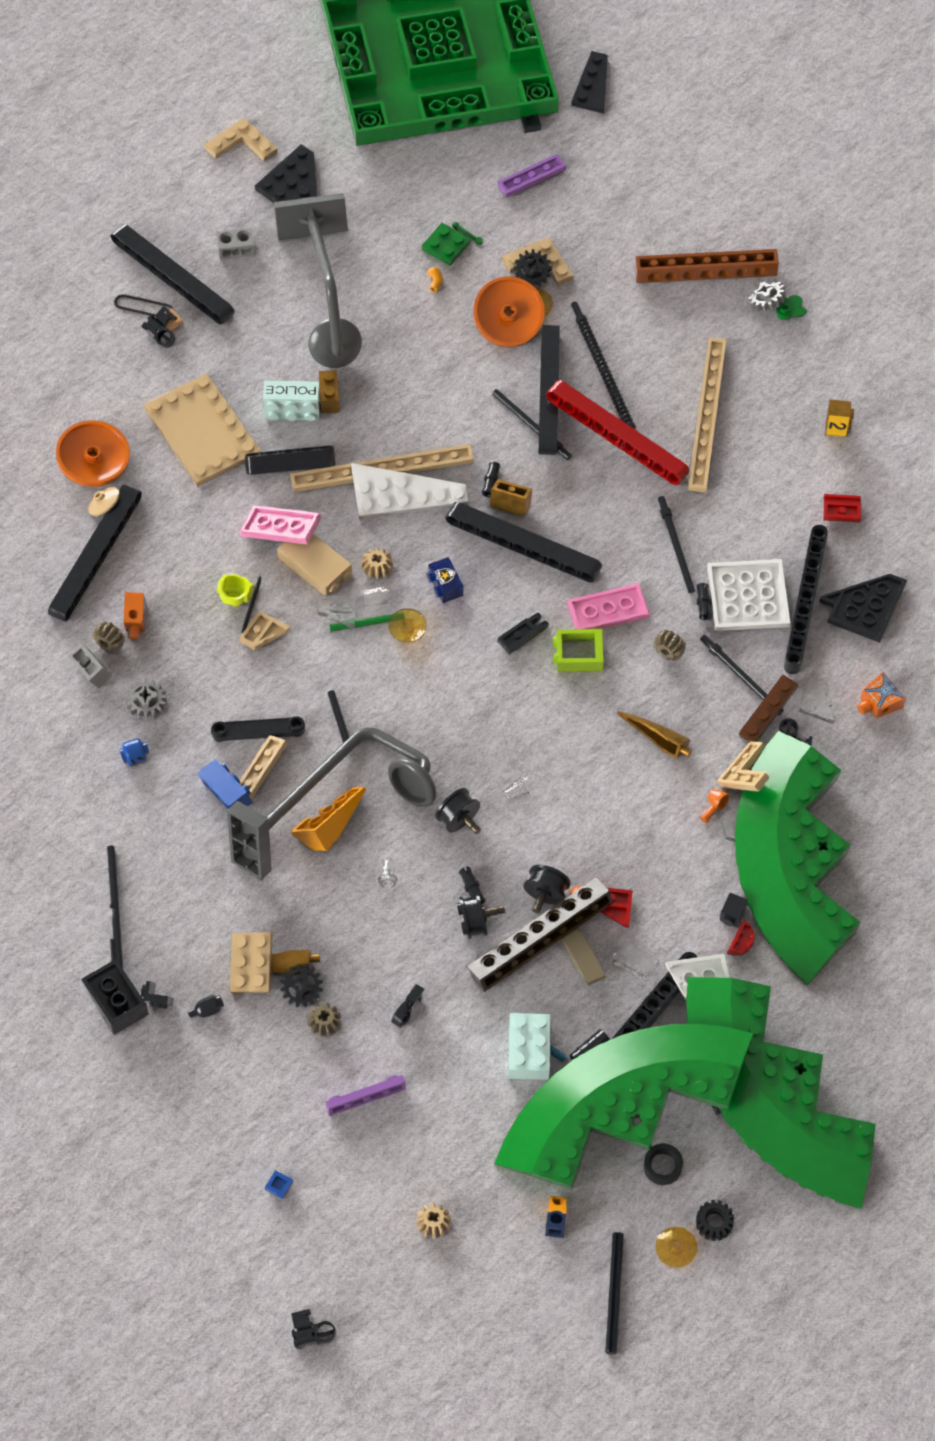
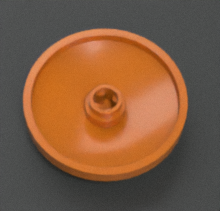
M512 276L499 277L485 284L477 294L473 306V318L480 334L492 344L507 348L522 346L531 341L540 331L545 316L544 303L536 288L529 282Z
M88 420L76 423L66 429L57 442L56 460L59 469L69 480L82 486L100 487L108 485L119 479L129 464L130 448L126 437L119 429L106 422Z

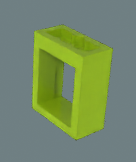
M602 629L557 630L556 637H553V648H557V653H553V664L557 665V672L603 671ZM562 641H594L595 658H563Z

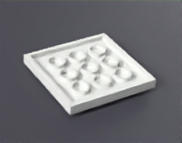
M782 559L707 563L715 631L790 627Z

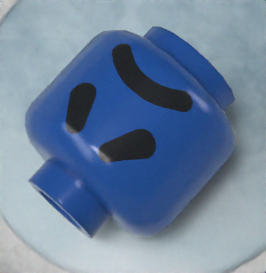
M139 738L124 742L122 748L119 749L123 762L130 766L145 762L147 759L146 754L149 753L147 743H142Z

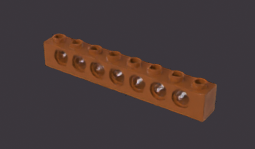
M777 249L636 256L635 276L636 283L777 276L779 260Z

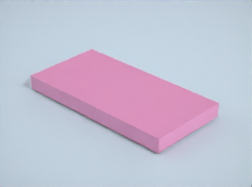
M254 506L240 534L241 537L307 545L321 520V515L314 512Z
M639 583L567 600L575 629H603L650 617Z

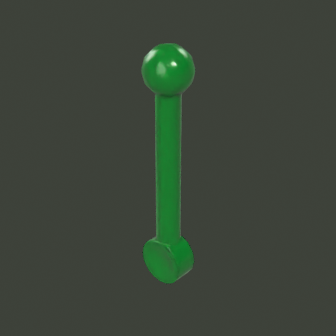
M453 222V228L459 229L460 231L474 239L477 245L482 244L481 237H475L473 234L459 226L458 222Z

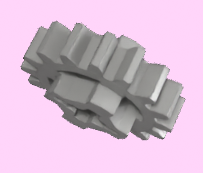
M767 279L766 282L761 280L759 285L755 283V288H750V293H747L749 305H751L752 309L756 308L758 312L761 309L764 312L767 309L772 311L774 306L779 307V302L783 303V298H786L784 285H782L781 281L777 282L776 279L770 282V279Z
M147 679L144 680V683L138 680L137 686L132 684L131 690L126 691L125 701L127 709L131 711V715L137 713V718L139 719L142 715L145 717V720L148 719L149 715L155 718L156 712L161 714V708H166V691L162 689L160 683L155 685V680H152L151 683H148Z

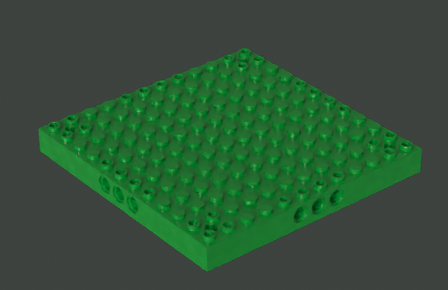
M320 0L356 146L521 119L523 116L527 118L529 115L534 117L535 114L540 116L558 113L559 98L530 0Z

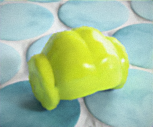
M223 574L218 582L217 593L220 594L223 603L239 607L244 602H250L255 586L245 577L236 574Z

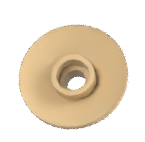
M107 487L98 491L88 506L89 513L92 516H100L112 509L119 499V490L116 487Z

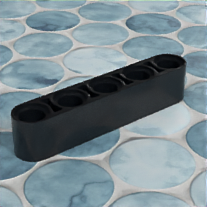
M332 445L256 452L245 455L246 474L249 475L324 468L336 465L335 451Z

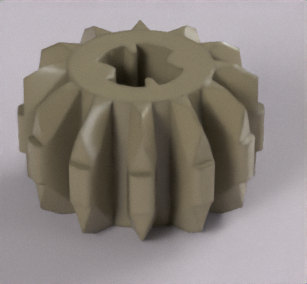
M104 621L100 623L92 633V638L96 641L95 643L106 652L114 653L118 651L125 642V635L122 633V630L114 626L112 622Z
M665 629L655 637L653 647L657 653L666 657L667 660L675 661L679 659L686 649V643L683 641V638L673 631Z
M319 1003V1008L312 1007V1013L307 1015L309 1019L307 1022L308 1027H312L311 1031L313 1034L318 1032V1035L321 1037L323 1033H326L329 1037L330 1031L336 1033L337 1027L341 1026V1021L339 1020L341 1013L337 1012L336 1006L330 1008V1003H327L326 1006H322Z

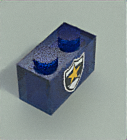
M449 557L428 564L427 579L429 583H433L434 593L437 598L440 597L442 603L463 596V584Z

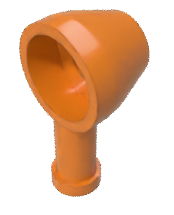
M713 789L707 797L711 806L700 816V819L708 823L717 810L720 811L727 805L730 798L729 794Z

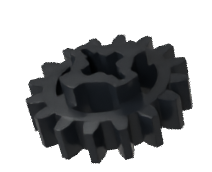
M532 249L531 253L525 250L524 256L519 254L520 260H515L517 265L514 266V271H516L515 277H520L534 287L535 284L541 287L542 281L547 283L546 277L550 278V271H552V266H549L551 260H546L547 254L542 256L541 250L535 253L534 249ZM540 261L544 264L545 269L540 265ZM536 264V269H533V271L530 274V269H532L533 266H535ZM521 269L526 272V276L523 275Z
M297 964V969L294 970L292 967H289L290 973H283L286 980H280V983L284 984L280 991L286 992L283 998H290L288 1002L290 1005L296 1002V1007L299 1008L300 1003H303L304 1007L307 1008V1002L314 1005L313 999H320L317 993L323 992V988L319 987V985L323 984V980H318L321 974H314V967L308 970L307 964L303 968ZM300 973L298 978L295 980L291 979L295 974ZM308 974L313 977L315 984L309 983ZM301 981H304L305 985L308 987L303 988L302 991H300L299 987L296 985L301 984ZM288 987L296 991V997L291 995ZM308 992H312V993H313V994H312L311 996H309L308 998L303 999V998H304V995L307 994Z

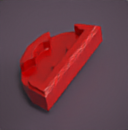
M743 919L727 950L728 955L740 956L749 952L753 947L755 934L751 924Z

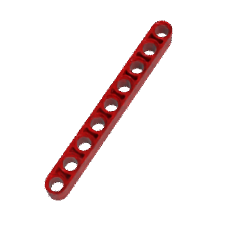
M559 380L546 393L547 399L552 404L669 483L679 485L688 475L689 467L683 461L567 383Z

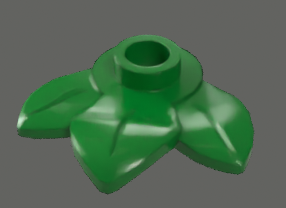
M797 295L783 298L784 302H779V307L776 308L777 317L781 320H789L791 316L801 317L807 313V310L801 307L803 299Z

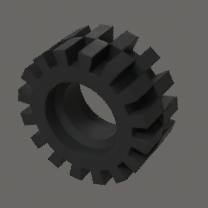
M711 1200V1203L705 1202L704 1206L701 1205L697 1212L696 1228L700 1230L699 1234L701 1236L705 1235L707 1240L709 1237L712 1238L711 1241H715L716 1238L719 1241L723 1237L726 1238L731 1233L734 1224L732 1209H728V1204L726 1203L722 1205L720 1200H718V1203H715V1200ZM711 1214H718L722 1217L723 1223L719 1227H712L708 1224L707 1217Z

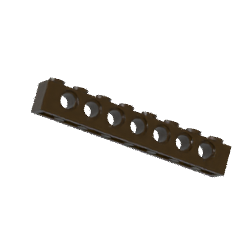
M597 878L586 883L583 887L570 894L567 898L468 965L467 967L472 979L486 992L613 904L610 891Z

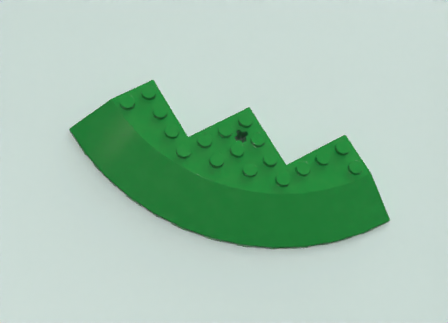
M778 731L764 747L751 771L766 772L769 779L759 791H742L735 826V859L739 871L740 885L746 899H748L747 906L752 911L757 927L761 929L766 937V941L768 944H771L781 960L783 959L789 966V969L808 986L857 932L861 922L817 888L844 859L851 846L809 812L813 805L838 780L841 769L812 746Z
M688 977L686 993V1017L688 1024L726 1026L753 1033L729 1111L719 1108L726 1123L738 1133L741 1141L749 1149H753L763 1162H768L785 1178H790L799 1183V1186L817 1192V1195L826 1196L834 1199L835 1202L861 1209L872 1161L876 1124L816 1111L823 1054L764 1042L771 986L735 978Z
M671 1024L627 1033L595 1046L560 1069L532 1096L507 1133L494 1164L573 1190L591 1133L595 1132L651 1150L670 1092L729 1111L753 1033L731 1027L708 1024ZM640 1119L642 1123L634 1126L633 1120Z

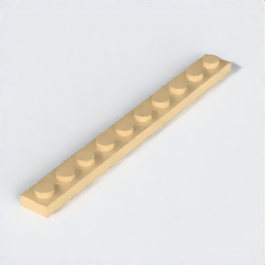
M710 337L708 339L688 491L706 493L726 339Z
M467 444L354 464L410 474L474 463L471 445ZM351 464L290 473L293 493L354 483Z

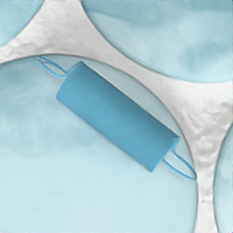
M550 1045V1054L563 1062L567 1055Z

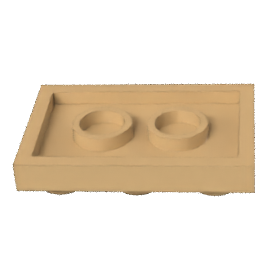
M271 932L232 933L230 993H271L273 934Z

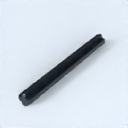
M614 1232L612 1235L605 1349L606 1354L611 1355L617 1353L624 1240V1234L621 1232Z

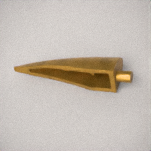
M621 711L617 712V715L640 731L667 754L676 759L681 754L687 757L691 755L692 750L687 748L691 740L650 720Z
M289 950L272 954L271 972L277 974L285 972L289 974V967L295 970L297 969V964L301 968L307 964L308 970H310L311 963L320 962V954L311 955L309 950Z

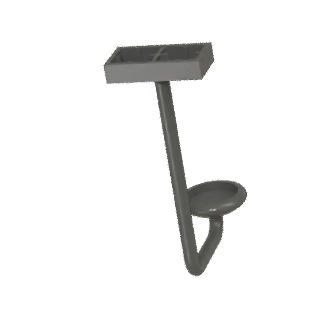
M339 193L273 202L278 240L311 236L325 284L329 319L319 323L311 332L308 340L310 354L317 363L324 367H344L353 362L359 355L362 347V337L358 328L353 323L340 318L336 283L322 238L323 234L348 231L344 194Z
M368 727L359 729L266 817L239 801H236L227 810L231 863L260 880L266 877L272 871L269 830L363 740H376L409 758L395 759L390 763L388 768L389 780L400 796L419 807H427L433 804L436 799V787L429 775L431 764L428 757L379 729Z

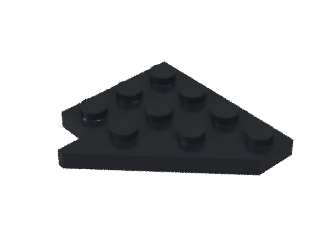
M300 144L255 185V190L272 202L317 197L314 152Z
M887 574L821 596L820 603L833 607L827 623L880 643L907 580L893 574Z

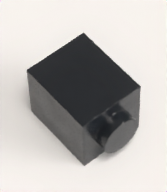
M730 892L721 910L720 921L727 926L738 928L746 911L748 899Z

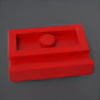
M824 494L823 521H861V496Z

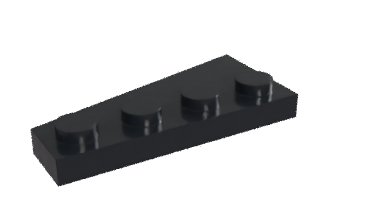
M591 51L571 101V106L604 114L608 55Z

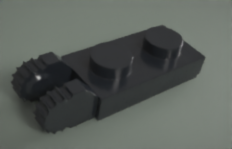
M536 613L528 619L525 618L499 636L497 642L508 654H511L537 636L538 633L543 632L549 626V623L543 621L534 626L542 617L540 613Z

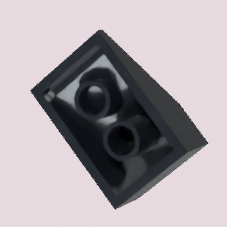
M116 959L81 979L101 1016L114 1035L149 1015L145 1001H143V998Z

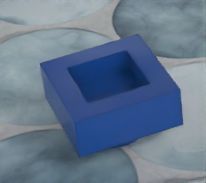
M275 1170L266 1184L265 1190L284 1199L293 1184V1179Z

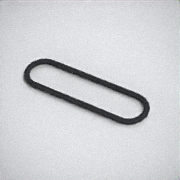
M126 294L118 295L114 299V304L119 309L141 313L149 316L152 315L154 317L156 314L119 306L117 304V299L120 297H127L162 306H167L170 309H173L171 305L166 303L134 297Z
M261 576L257 580L242 627V633L247 628L260 587Z

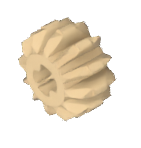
M376 547L375 551L369 549L368 553H364L361 566L363 567L364 574L368 573L369 578L375 576L378 580L379 576L385 578L386 573L391 572L393 560L391 559V554L386 553L385 548L379 551L378 547Z
M434 1202L431 1203L430 1208L424 1205V1211L419 1210V1217L416 1218L419 1232L424 1231L425 1237L431 1233L433 1239L436 1238L437 1233L443 1237L444 1230L448 1231L450 1229L451 1217L448 1216L449 1210H443L442 1204L435 1207Z

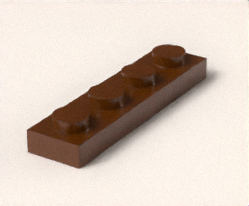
M782 674L740 730L739 736L748 742H758L797 690L798 683Z

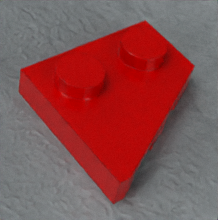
M607 888L614 903L600 913L625 928H629L633 890Z

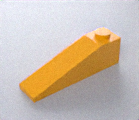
M352 787L334 799L333 805L325 808L322 807L318 810L319 815L313 819L308 817L291 831V834L313 851L329 850L341 835L363 797L366 788Z

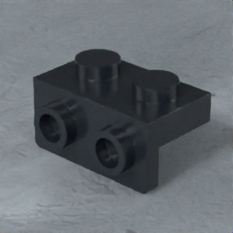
M146 981V985H142L141 997H144L143 1001L150 1002L153 1007L167 1009V1005L173 1006V997L155 994V982Z

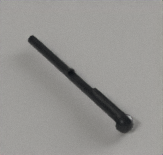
M110 845L107 846L113 928V939H110L111 961L116 959L123 969L115 847Z

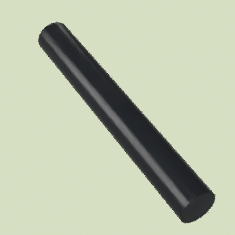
M330 690L327 694L342 741L345 742L349 738L335 691Z

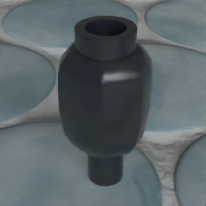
M210 995L199 1000L195 1008L187 1012L190 1018L197 1015L208 1017L218 1013L221 1007L224 1006L220 995Z

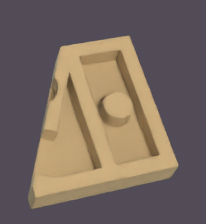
M258 611L239 637V642L253 650H257L289 633L290 626Z

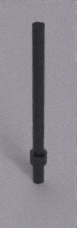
M495 389L492 395L539 435V425L498 389ZM557 440V453L561 454L566 460H570L572 454Z
M660 496L658 502L661 508V517L665 520L688 593H693L695 588L671 518L673 516L671 509L668 507L665 497Z
M704 634L700 640L709 648V652L724 662L747 686L764 700L767 693L722 651L721 646L714 643ZM784 709L779 712V716L784 712Z

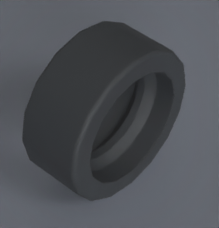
M661 1143L654 1145L645 1154L643 1165L645 1175L650 1181L658 1185H669L675 1182L681 1175L683 1158L679 1150L670 1144ZM658 1154L671 1156L676 1164L674 1171L667 1175L656 1173L651 1166L654 1156Z

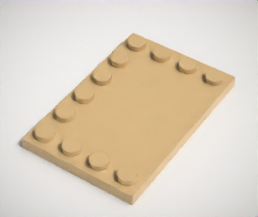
M207 373L144 404L145 411L196 486L245 463L246 454L261 452Z

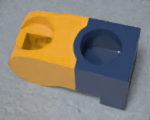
M550 1196L545 1236L564 1238L567 1197Z

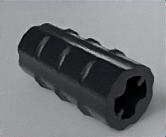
M599 1029L570 1054L571 1061L595 1046L609 1041L610 1038L604 1031Z

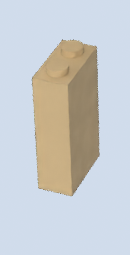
M314 534L307 545L284 542L277 548L278 559L325 597L336 592L339 585L349 580L352 575V564Z

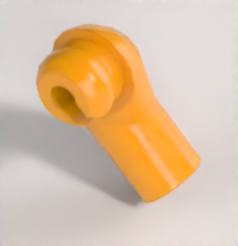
M432 267L428 270L429 277L433 278L429 289L432 292H437L443 282V277L440 269Z

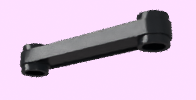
M299 716L230 722L218 721L212 725L211 735L217 742L268 738L269 735L275 737H299L305 731V722Z

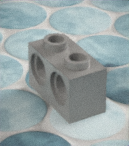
M252 228L217 232L220 259L255 256Z
M82 643L68 655L85 677L98 688L112 676L92 651Z

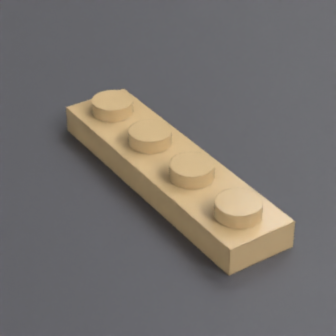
M269 735L240 779V785H245L250 790L251 794L249 796L251 800L288 745L286 740Z

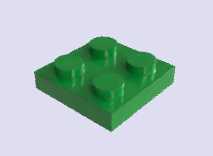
M441 223L422 244V250L451 266L471 243V238Z

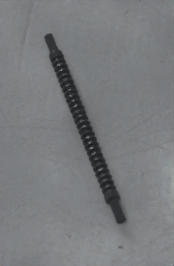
M577 302L571 303L576 316V323L579 325V329H581L582 336L599 369L598 371L608 389L609 396L617 409V413H619V417H621L620 420L636 429V425L627 410V406H625V402H623L624 399L618 390V386H616V382L598 346V342H596L586 316L582 314Z

